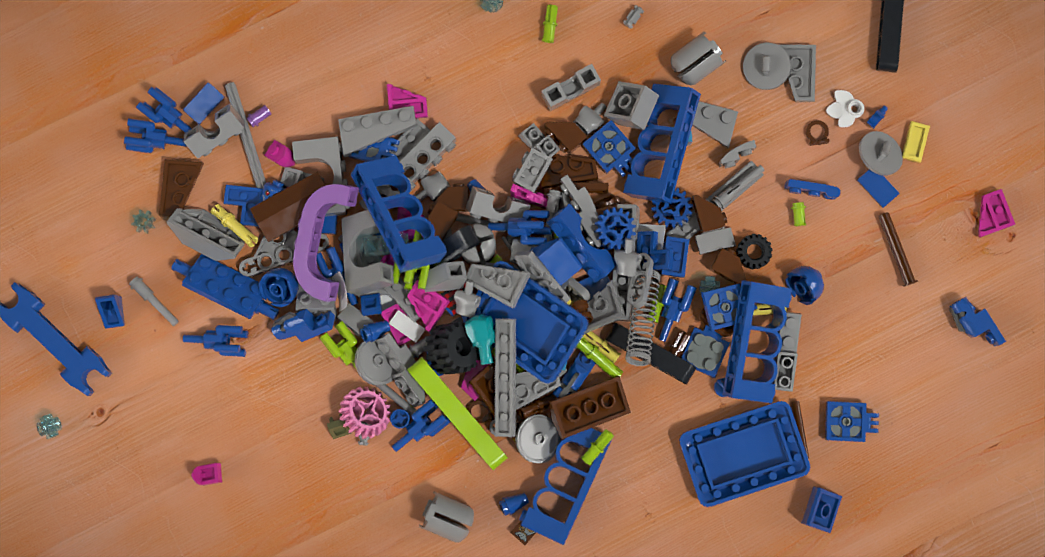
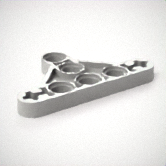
M294 230L288 231L283 234V240L279 243L274 242V240L268 242L264 236L254 257L240 263L239 270L241 274L253 277L293 262L294 242L298 232ZM322 233L321 239L326 242L323 243V247L319 246L318 253L327 249L330 244L328 237ZM288 250L290 253L289 258L284 261L281 260L279 257L280 252ZM268 256L271 258L272 263L270 266L264 267L261 261L264 257ZM255 260H257L258 266L261 268L258 270L257 267L251 269V273L244 271L247 263L250 266L256 265Z

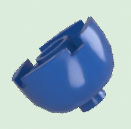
M805 265L796 267L787 274L788 277L785 279L787 288H792V296L795 297L797 295L801 299L799 302L802 304L810 305L814 303L823 293L824 282L818 270Z
M286 268L269 270L259 282V291L265 300L271 301V305L276 307L289 305L295 299L299 290L296 276Z

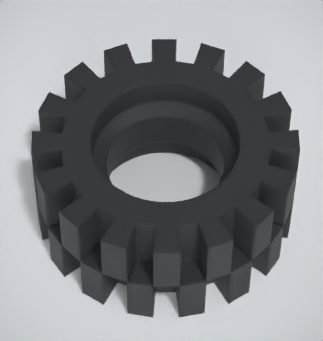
M751 234L740 241L736 252L741 264L745 268L754 270L760 269L770 261L773 249L766 237H762L760 234ZM750 245H758L761 248L762 253L758 259H752L748 256L747 249Z

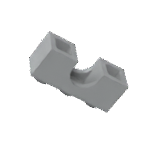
M590 64L575 72V75L562 83L556 82L541 90V96L551 112L598 87L601 79L594 66Z
M231 103L215 113L214 121L219 126L216 131H206L198 124L184 134L183 142L197 158L207 156L212 152L213 148L218 145H224L228 138L233 135L237 136L243 131L244 119Z
M472 187L466 209L471 216L475 218L487 217L489 221L499 223V221L508 223L510 218H522L523 212L530 209V205L525 200L508 196L504 206L494 208V194L491 191Z

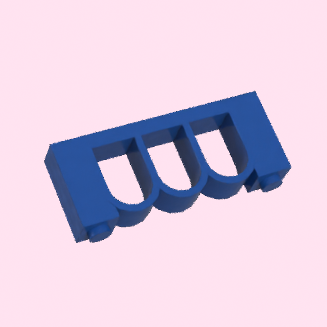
M653 84L651 90L657 93L659 97L647 123L648 127L642 130L638 137V147L642 152L638 153L632 160V175L628 174L623 193L632 198L671 204L701 94L690 87ZM667 109L679 110L674 127L658 125V117L663 111ZM663 134L672 135L667 153L651 151V143L656 136ZM652 160L665 161L660 179L644 177V168L648 162Z
M397 156L356 164L351 177L356 187H359V193L400 272L440 262L447 253L446 247L439 236L434 237L435 229L432 223L426 218L421 217L423 213L422 203L414 195L409 194L411 184L409 179L403 174V165L399 162ZM392 185L399 190L400 194L381 198L376 187ZM403 207L411 213L412 217L393 221L388 209ZM413 229L421 233L424 239L405 244L400 232Z
M742 280L722 395L735 399L765 403L773 402L776 384L772 382L776 379L778 367L773 358L779 354L782 348V338L777 331L781 330L786 323L787 313L784 307L789 308V303L792 299V288ZM755 302L768 304L772 308L773 319L769 325H751ZM750 330L764 331L768 335L769 344L765 351L761 353L747 352ZM746 357L760 358L763 361L764 372L760 378L754 380L742 378Z
M590 428L562 440L555 451L558 463L549 466L544 474V484L547 488H542L535 494L532 501L533 509L529 507L528 510H523L519 518L522 521L521 526L564 545L611 441L603 449L604 452L600 453L592 462L588 472L585 473L566 464L560 457V449L564 444L570 442L589 449L592 446L591 442H595L601 435V432ZM562 467L585 478L576 498L550 485L548 476L552 469ZM551 492L573 502L565 523L539 511L537 499L540 494Z

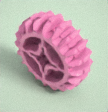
M368 386L363 389L357 387L343 397L344 400L340 403L342 408L339 409V413L343 414L340 420L346 422L343 424V427L348 426L350 428L348 433L354 431L355 437L361 434L362 439L366 437L373 438L375 435H380L387 428V424L390 422L388 417L391 416V412L387 411L390 405H385L387 398L382 399L380 397L382 392L376 394L375 388L369 391ZM368 408V410L366 411L365 416L362 417L363 414H364V411ZM361 422H366L367 424H371V426L364 425Z

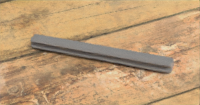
M230 82L225 85L231 105L244 119V129L240 136L256 187L263 189L266 183L236 84Z

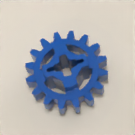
M679 188L674 191L673 197L679 199L672 198L671 204L664 203V207L660 210L659 205L661 202L652 201V204L656 207H652L651 212H656L653 218H659L658 225L665 223L666 229L669 225L672 226V229H675L676 224L682 227V221L688 223L689 219L686 216H692V212L689 210L693 209V204H688L691 198H685V191L680 194ZM669 205L675 207V211L669 209ZM685 207L683 215L680 216V210Z
M615 207L610 208V211L608 209L604 210V215L597 216L600 221L594 223L598 226V229L594 230V232L599 233L596 239L603 240L602 246L608 244L609 250L613 249V247L615 250H619L621 247L625 248V239H632L631 236L636 235L632 231L633 228H636V225L631 223L634 218H628L629 212L623 213V208H619L617 211ZM617 227V228H621V229H620V230H613V229L610 230L609 228Z

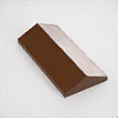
M318 171L250 208L268 242L298 226L307 200L315 191L325 186Z
M494 360L493 363L480 370L469 383L495 416ZM518 409L516 410V432L523 421V418L518 413ZM511 437L516 443V437Z
M620 376L550 401L552 421L561 439L631 413Z

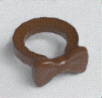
M815 120L808 124L806 136L810 140V146L829 143L830 140L827 139L829 129L824 122ZM813 125H820L824 128L825 134L822 140L817 141L811 135L810 129Z
M614 194L594 203L596 209L604 208L611 204H621L619 197Z
M477 400L473 401L467 410L471 414L472 408L477 404L483 405L486 408L488 406L484 401ZM488 408V414L482 419H476L478 423H483L488 419L493 421L491 410Z

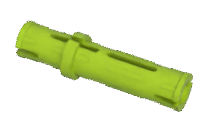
M582 337L576 347L584 353V356L594 361L612 378L621 377L623 371L603 355L596 345H592Z

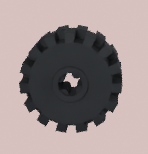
M465 323L442 324L435 326L436 328L429 331L431 336H426L427 346H424V351H427L428 354L426 360L431 361L430 367L437 369V373L447 375L471 371V368L477 366L476 361L480 360L479 349L476 346L472 347V343L467 336Z

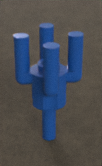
M151 87L147 92L160 102L156 109L146 102H140L136 106L139 111L155 123L163 122L169 128H173L176 125L185 133L192 129L181 120L183 114L174 108L176 102L157 87L155 89Z
M128 118L127 126H129V132L142 134V139L125 136L124 144H126V150L152 153L154 148L165 149L166 144L187 147L183 142V138L167 136V130L155 129L153 122Z
M525 210L522 218H510L508 223L488 224V228L491 230L508 231L511 237H520V242L523 245H542L547 242L546 237H530L531 234H553V230L550 227H544L543 221H531V218H549L550 212L547 210Z
M342 242V243L339 244V246H340V248H341V250H342V253H343V242ZM335 247L325 249L332 263V268L328 269L322 253H317L316 261L322 275L328 279L340 271L345 283L344 263L340 260ZM347 293L350 304H357L356 296Z
M671 278L661 300L662 304L665 305L661 316L665 317L666 320L659 340L666 342L673 321L679 322L682 313L689 310L697 289L688 285L683 299L676 297L674 293L679 281Z
M217 325L216 331L206 330L204 336L183 335V342L204 343L205 349H213L219 352L221 356H246V349H240V345H230V337L248 338V331L243 330L242 326Z
M430 399L412 414L411 417L414 421L406 426L408 433L393 444L392 448L397 452L413 438L418 442L424 436H435L451 421L443 414L435 421H431L428 416L439 407Z

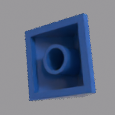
M561 237L530 249L560 286L582 268V264Z
M813 486L802 524L831 533L842 496Z

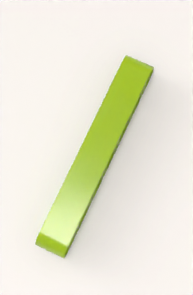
M423 357L407 369L493 471L508 458Z

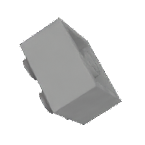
M618 81L604 116L617 125L645 130L659 95L645 85Z

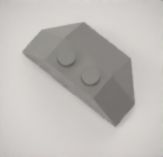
M177 208L167 221L168 226L182 244L215 261L235 259L245 245L240 237L228 227H224L217 217L204 209L183 210Z

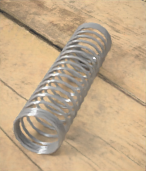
M652 270L651 277L656 279H651L650 284H657L658 286L656 288L650 286L649 290H656L657 293L648 292V295H655L656 298H647V301H655V304L646 303L644 305L653 306L655 309L636 308V310H633L634 307H632L630 334L628 335L629 340L627 342L628 351L626 352L625 360L634 366H646L651 361V352L649 350L652 349L650 345L653 343L651 340L653 335L651 333L654 332L652 329L655 326L653 322L655 321L654 316L656 313L654 311L657 310L655 305L657 304L656 299H658L656 294L659 293L657 288H659L658 283L661 276L655 270ZM644 276L637 279L639 282L636 281V284L643 283L645 278L642 277ZM635 311L653 312L654 315L638 314ZM636 316L647 317V318H650V317H651V318H653V321H649V320H638V319H636L635 317H636ZM634 322L652 323L653 326L636 325ZM633 328L652 329V332L636 331ZM633 334H649L651 335V338L637 337ZM632 339L649 340L651 343L634 342ZM631 345L649 346L650 349L634 348ZM637 356V357L645 358V359H647V360H645V361H638V360H634V359H632V358H630V357Z

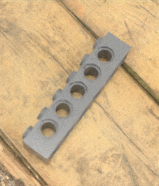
M440 122L400 161L403 165L404 173L407 169L415 171L414 175L408 178L411 184V191L416 187L415 183L419 179L422 180L429 174L430 171L428 169L432 165L437 166L443 159L441 156L446 151L448 153L451 152L456 146V137ZM434 142L441 143V148L439 150H432L431 145ZM422 155L428 157V161L425 164L418 163V158ZM391 185L376 187L380 196L389 197L400 194L399 190H391ZM362 199L359 204L364 210H367L368 208Z
M617 204V209L623 208V213L629 212L628 218H634L631 223L636 225V228L632 229L636 235L631 236V238L633 239L632 252L636 253L640 208L632 204ZM615 266L613 268V281H615L625 313V317L616 321L631 322L633 306L627 300L631 276L617 274Z

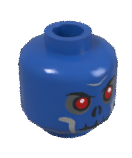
M278 180L266 182L260 199L265 201L285 190L286 188L283 187L284 183Z

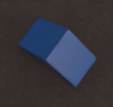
M121 296L95 297L105 329L125 325Z

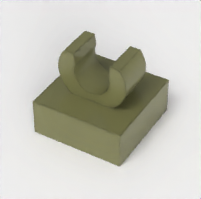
M330 417V423H327L333 439L351 434L348 433L350 429L348 426L343 427V424L346 423L345 421L340 419L334 421Z

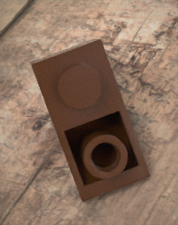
M574 122L545 123L544 128L546 130L544 132L552 139L555 138L559 143L557 146L564 153L568 152L571 155L587 140V135Z

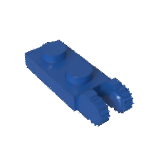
M789 179L785 182V189L790 190L789 192L793 194L807 192L809 196L820 197V195H823L828 200H834L840 196V189L838 187Z

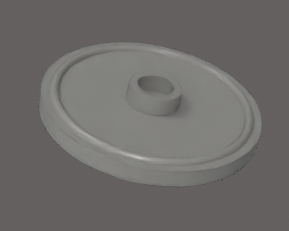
M761 43L754 46L746 54L743 62V72L747 81L752 86L761 90H771L781 86L787 80L791 70V62L787 52L781 46L774 43Z
M873 131L861 139L859 154L868 169L883 176L892 175L900 169L903 162L902 151L898 143L891 136L883 132Z
M364 341L357 348L355 366L358 374L365 382L374 386H382L393 380L392 376L397 371L391 367L388 358L379 350L376 341L372 343Z
M532 415L524 419L516 432V446L520 455L531 463H544L554 457L556 447L560 443V435L552 419L544 415Z

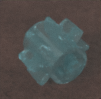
M480 0L482 2L480 6L485 12H497L503 5V0Z
M139 210L138 215H132L135 219L131 225L137 226V232L140 233L143 229L148 234L150 228L155 229L153 221L156 218L150 217V211L144 214L142 210ZM143 218L147 219V221L144 222V225L140 224L141 222H143Z
M706 276L705 280H700L699 294L701 295L702 292L720 288V281H715V276Z
M52 414L40 418V422L37 423L38 433L40 436L46 435V439L59 435L58 431L62 429L59 418H53Z

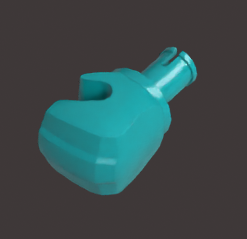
M484 314L475 315L465 322L467 336L472 343V347L476 346L479 349L481 365L493 363L490 350L491 343H495L493 319L491 316H485Z

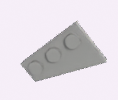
M779 45L787 52L790 58L791 70L788 80L795 102H815L816 45Z
M699 101L692 126L728 149L738 111Z
M519 251L514 255L521 271L531 273L530 278L566 303L570 300V297L533 251Z
M472 264L467 273V280H473V287L509 307L515 308L531 273Z
M611 280L606 288L601 292L598 291L594 298L588 302V311L592 313L593 320L588 323V328L584 334L625 317L615 281Z
M529 372L517 373L516 410L560 387V377L558 376L552 383H544Z

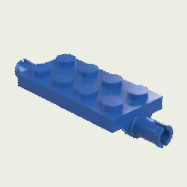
M203 254L200 255L192 266L179 259H176L171 269L186 276L182 281L183 287L250 320L255 313H261L275 320L280 309L265 303L259 291L258 281L244 276L240 272Z

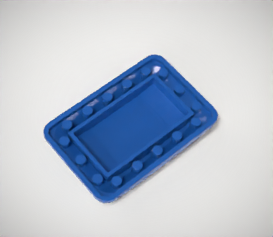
M498 261L493 265V267L520 271L505 261ZM530 277L515 308H511L478 290L476 295L481 297V302L475 315L484 314L485 316H491L493 319V330H495V319H516V363L544 383L554 382L588 328L587 318ZM463 316V323L472 317Z
M783 401L687 431L681 435L679 440L698 500L705 507H712L803 477L810 471V463L791 407Z

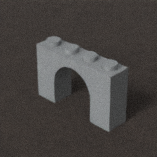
M338 137L292 142L293 157L296 164L325 163L333 170V184L348 185L347 179H344L343 172H346L345 160L342 161L341 153H343L342 142H340ZM336 204L327 211L325 217L348 215L347 209H350V206Z
M367 209L342 218L346 292L359 296L394 285L392 265L378 262L365 267L363 263L362 252L365 243L371 236L380 233L369 210Z

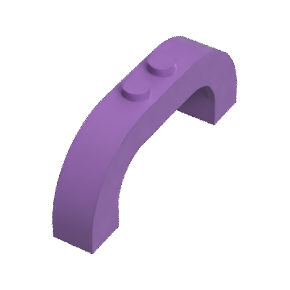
M343 184L324 186L310 196L303 208L302 216L298 223V235L294 242L293 266L301 287L316 299L326 302L336 301L340 283L324 277L317 267L316 258L325 215L335 204L356 206L359 187Z

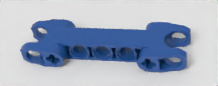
M14 282L11 287L18 295V303L15 307L9 309L0 302L1 319L17 333L24 327L66 367L60 373L61 377L70 386L80 390L87 396H91L94 391L87 383L88 373L92 370H97L105 377H109L112 374L103 358L89 346L80 351L40 312L45 303L35 293Z

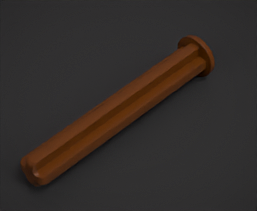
M886 212L879 215V220L904 281L903 287L917 283L918 280L914 278L890 214Z

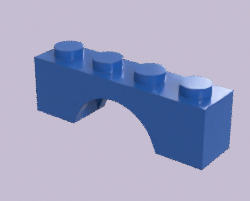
M569 203L557 211L546 223L558 238L561 237L582 264V268L595 283L607 276L616 266V263L607 249H595L586 242L581 232L582 218Z

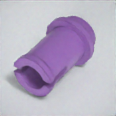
M263 105L253 114L249 113L246 119L252 127H258V123L272 114Z

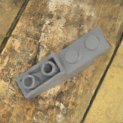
M566 175L560 181V188L565 195L569 194L572 201L570 203L576 211L580 210L579 215L582 218L580 226L581 231L584 230L587 235L586 241L590 246H595L596 249H599L601 239L597 240L596 238L599 236V233L594 232V230L598 229V226L594 223L599 221L595 205L585 186L577 190L568 175Z
M786 312V323L778 331L782 338V348L775 357L778 373L773 384H776L775 390L793 392L802 314Z
M390 333L382 335L375 341L378 344L379 350L388 358L391 367L397 371L392 376L396 386L402 390L407 402L413 407L423 405L425 403L424 389L407 370L415 363L411 352L406 344L398 346Z

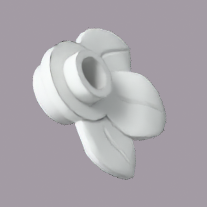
M835 91L836 102L826 109V113L832 118L839 119V127H849L853 124L855 118L860 117L864 113V105L860 100L854 99L848 91ZM851 107H857V112H853Z

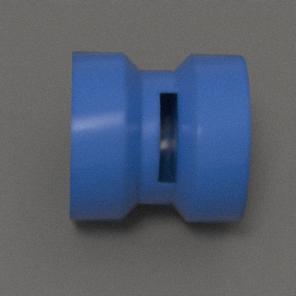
M397 409L391 414L390 422L396 428H405L410 423V415L405 410Z

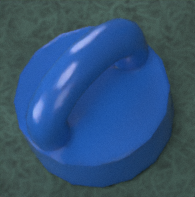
M725 378L718 379L714 384V391L720 397H727L722 395Z

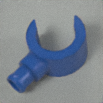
M882 106L866 123L874 129L885 117L888 108Z

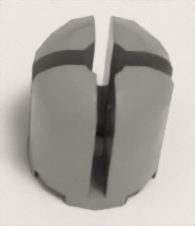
M704 31L671 57L672 69L674 72L682 71L678 78L687 85L697 84L726 62V60L722 61L720 57L723 53L714 40L709 41L704 36L706 34Z
M476 223L473 224L472 229L479 242L482 243L480 245L481 251L477 252L476 247L467 250V252L461 253V257L469 264L484 265L485 262H489L495 255L496 241L491 229Z
M434 491L433 493L436 496L433 501H428L422 515L425 517L423 526L419 524V528L453 542H461L467 537L469 533L468 528L440 517L435 512L472 526L474 521L473 509Z

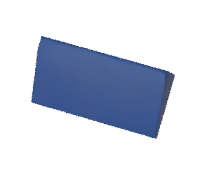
M208 82L183 111L195 122L201 124L225 97Z
M870 169L857 180L882 208L899 195V192L883 175H878Z

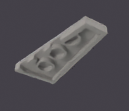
M410 106L338 119L343 155L347 157L353 152L366 149L369 145L382 142L385 138L398 135L416 127L414 107Z

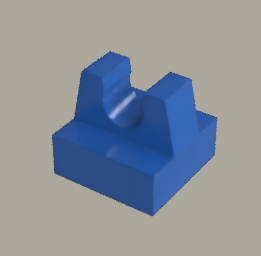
M380 293L361 296V312L363 316L382 313Z

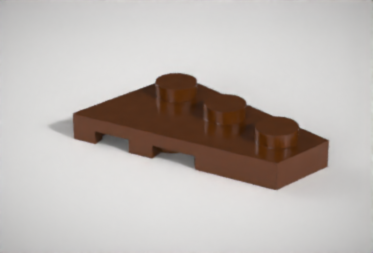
M555 154L551 157L553 160L541 180L542 189L560 186L561 179L568 175L573 183L598 180L595 159L574 156L566 157Z
M165 159L159 210L160 217H171L177 208L184 209L202 170L203 162Z

